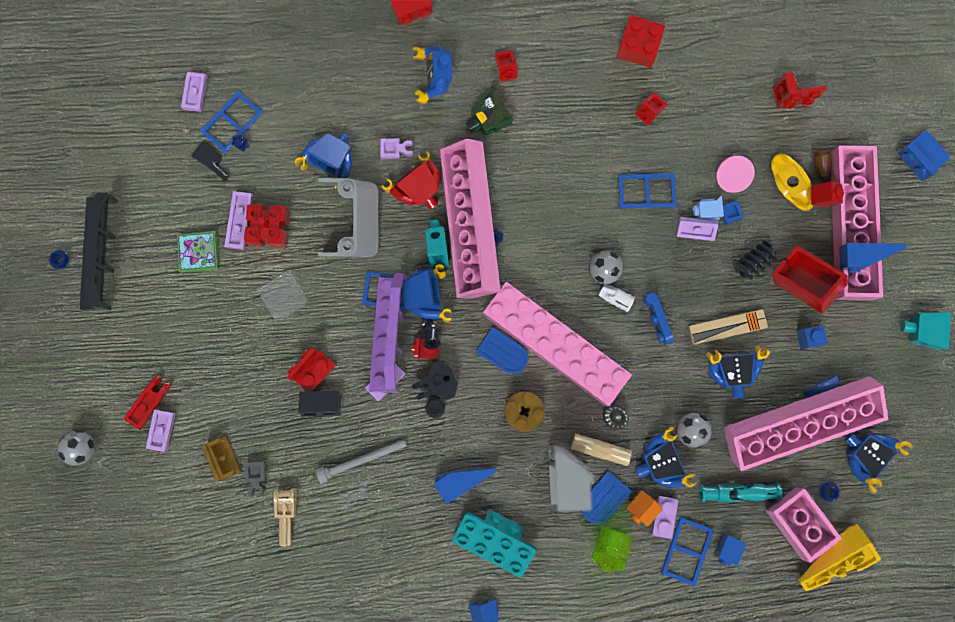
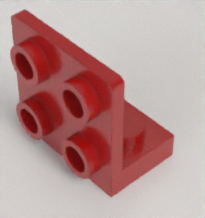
M793 72L785 73L773 86L777 108L784 107V109H791L800 104L802 106L812 105L827 90L826 85L797 90V80L794 78Z
M313 347L311 349L308 348L301 355L302 360L298 364L292 365L288 370L289 375L286 378L295 381L306 391H315L335 368L336 364L321 351Z

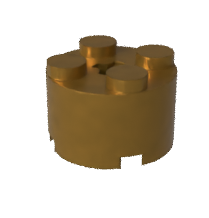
M519 392L513 395L506 403V421L512 428L518 431H531L537 428L544 418V405L540 398L531 392ZM522 406L529 409L527 417L519 414Z

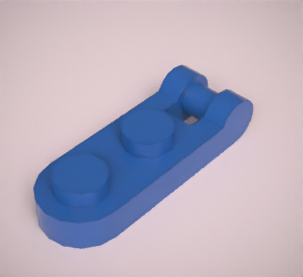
M650 293L644 298L643 303L650 308V319L652 324L657 327L658 332H656L658 341L664 345H669L673 343L671 330L658 296L655 293Z

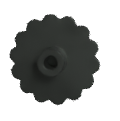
M610 405L604 409L602 414L604 417L603 421L611 429H623L629 421L628 413L620 405Z

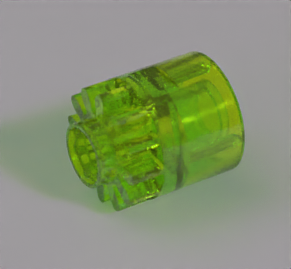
M601 526L591 560L597 562V568L612 574H615L616 570L624 571L634 537Z

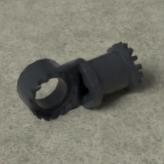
M422 318V330L425 334L423 346L428 348V350L430 348L431 350L433 348L436 350V348L438 349L441 346L439 340L441 329L432 323V319Z

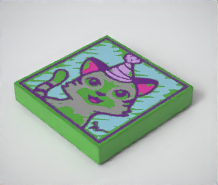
M210 231L177 235L179 272L219 269L217 232Z

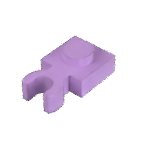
M381 139V159H400V154L408 157L413 156V151L406 150V147L413 146V142L405 141L403 144H400L399 139Z

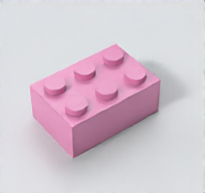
M794 488L781 501H777L765 510L799 557L804 561L811 563L842 539L804 488Z

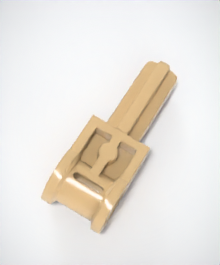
M275 488L274 518H279V545L282 547L291 545V518L296 516V488L291 490Z

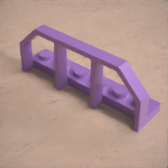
M395 273L393 278H378L370 392L399 393L395 378V356L402 355V350L397 345L398 321H405V317L399 308L402 284L407 281L403 273Z

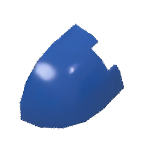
M837 376L828 377L803 393L809 398L837 388L840 382Z
M488 599L486 603L481 605L478 604V601L469 604L473 622H498L496 600Z

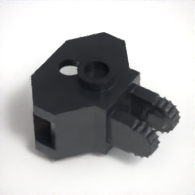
M441 361L431 364L429 375L424 380L412 384L413 389H418L425 384H428L430 389L427 392L418 394L416 396L417 400L430 395H439L449 400L455 397L458 387L450 366ZM445 376L450 377L449 382L444 381Z

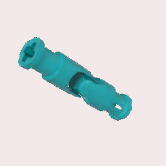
M762 483L748 485L717 484L716 486L700 484L699 497L701 502L706 500L734 502L745 501V499L751 501L776 499V501H781L782 488L780 483H775V485H764ZM732 489H734L733 492L736 498L729 497V493Z

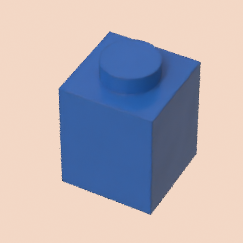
M824 325L796 331L801 350L828 344Z
M722 533L714 555L719 557L718 562L730 567L732 563L738 566L746 543Z

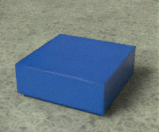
M737 200L723 205L724 216L722 219L725 225L744 218Z

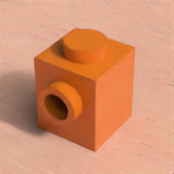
M641 491L627 507L632 513L630 517L637 524L642 522L647 527L663 510L644 491Z

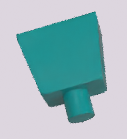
M438 220L429 221V228L425 229L430 267L435 268L438 264H442L444 267L449 266L444 227H440Z
M951 313L915 314L911 316L910 321L903 320L901 322L900 330L901 332L909 333V341L911 343L937 351L949 349Z

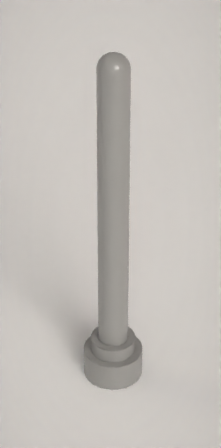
M405 440L395 442L332 468L316 469L320 484L326 483L335 474L406 447L407 442Z

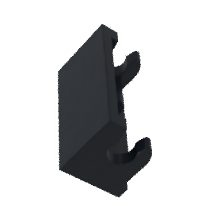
M299 391L298 413L302 417L341 416V396H339V391Z

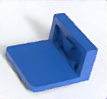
M928 131L922 132L897 153L921 181L938 172V168L950 159L949 154Z

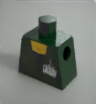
M493 89L472 107L471 115L473 119L467 122L466 126L470 133L480 128L484 135H489L511 126L513 117Z

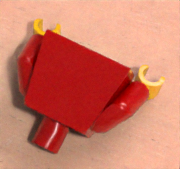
M426 151L425 155L427 158L423 159L420 155L418 156L420 164L394 184L390 179H387L390 186L386 188L382 185V188L402 203L419 206L424 202L429 210L438 205L433 194L439 190L440 178L438 168L430 160V154Z

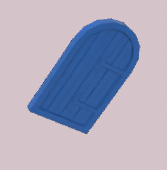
M493 327L476 351L477 354L509 374L521 372L528 363L526 350L519 343H516Z
M607 471L591 490V510H582V513L591 523H605L632 491Z

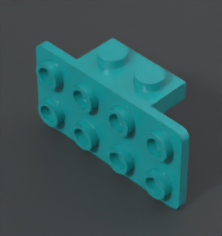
M490 509L484 520L467 512L452 539L454 544L518 577L523 576L537 552L535 546L520 539L524 527Z

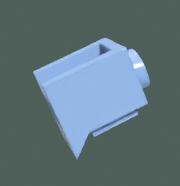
M722 195L716 201L715 199H701L697 205H693V216H696V219L720 220L719 217L724 216Z

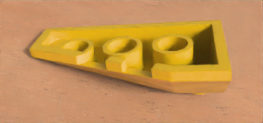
M858 524L846 528L844 532L839 534L842 539L821 554L798 581L806 591L829 583L832 577L839 576L843 578L847 576L846 572L856 569L859 572L881 560L873 544Z

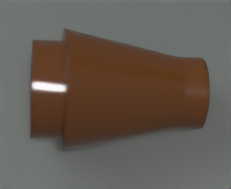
M829 149L815 151L812 158L819 178L831 176L832 153L830 154Z

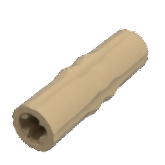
M576 433L571 443L572 450L628 466L632 450Z

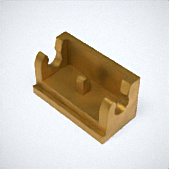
M227 436L202 445L216 482L241 473Z

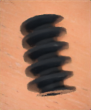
M763 240L762 244L756 246V249H751L750 253L744 255V258H740L738 262H735L733 267L742 278L747 277L753 280L752 273L757 276L760 274L758 268L764 271V264L771 266L769 259L774 262L777 261L774 248L766 240Z

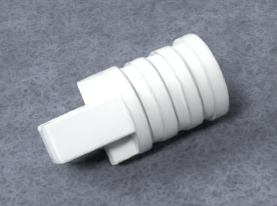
M607 284L603 285L599 293L600 297L626 312L629 311L636 298L625 291H621L619 288Z

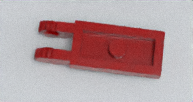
M159 375L155 376L148 387L144 388L124 417L125 421L138 430H142L154 413V410L164 399L163 396L167 394L172 386L171 383L166 382L158 393L155 392L154 389L162 380V377Z

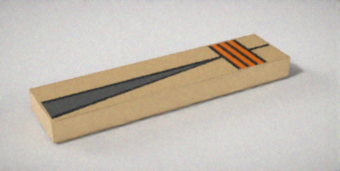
M763 309L688 326L692 345L768 328Z

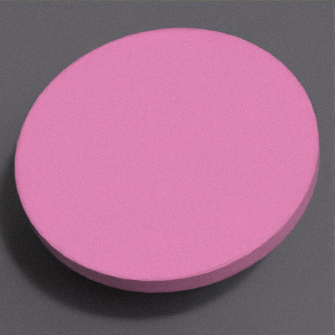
M730 156L719 165L716 172L717 182L727 192L736 193L743 191L753 181L755 174L754 166L744 156Z

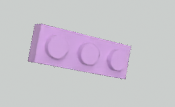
M233 191L224 246L226 248L245 250L246 248L244 234L245 227H249V222L246 220L247 204L252 205V193Z

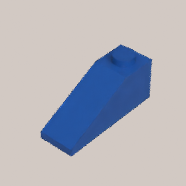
M846 243L839 247L840 270H848V273H859L861 269L873 265L907 248L906 244Z
M493 467L450 472L449 474L443 472L436 477L437 482L434 485L445 503L448 504L494 474L496 470Z

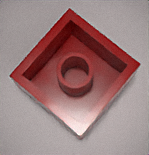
M630 15L616 58L652 68L666 25Z

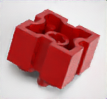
M247 204L246 220L250 223V227H245L244 242L250 247H265V243H267L272 248H287L288 233L284 230V226H289L290 211L285 206H270V210H266L263 205Z

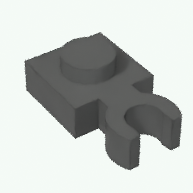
M265 461L244 463L245 483L251 482V486L248 489L249 497L254 496L253 490L255 488L259 490V496L264 495L265 490L261 485V481H266Z

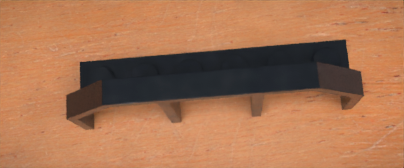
M97 193L95 197H86L80 310H111V306L102 304L104 273H113L114 270L104 265L106 240H115V236L106 231L108 203H117L118 199L108 193Z

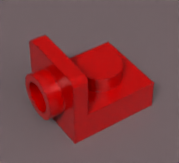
M507 50L494 53L500 81L517 79V63L513 51Z
M654 92L641 104L635 115L649 126L668 104Z
M416 338V342H412L411 353L415 354L416 359L439 360L440 347L436 348V350L434 348L433 350L431 348L428 350V348L423 346L425 339Z

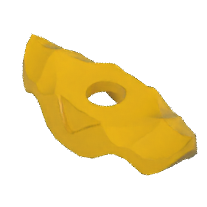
M776 154L771 160V167L779 190L799 209L804 211L810 210L813 207L811 205L812 184L806 172L788 155ZM792 176L797 177L799 184L796 187L788 186V178Z

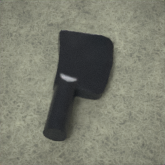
M206 142L200 143L191 154L192 158L212 170L223 181H226L229 175L217 165L222 160L221 156Z

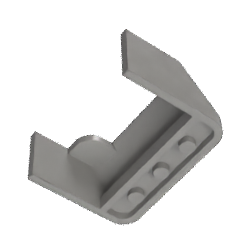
M318 178V183L321 186H338V192L342 197L353 198V237L342 238L338 243V252H318V257L372 258L376 256L379 250V191L377 186L372 182L348 178Z
M549 445L551 505L557 504V511L591 510L590 484L594 483L593 471H589L587 465L564 447Z

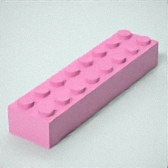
M467 138L440 149L456 295L457 298L473 299L501 292L483 142Z
M838 146L830 152V154L832 153L831 182L842 184L844 189L843 204L832 206L834 268L847 275V286L835 300H876L883 297L882 260L861 269L859 273H848V270H840L839 247L846 243L881 244L877 146Z
M508 282L503 285L501 292L497 293L483 312L486 318L605 407L610 406L632 376L631 373Z
M869 376L726 426L724 431L731 460L740 471L888 420L884 388L882 384Z

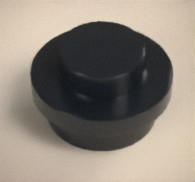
M431 399L427 402L426 413L430 417L438 418L443 415L445 405L441 400Z

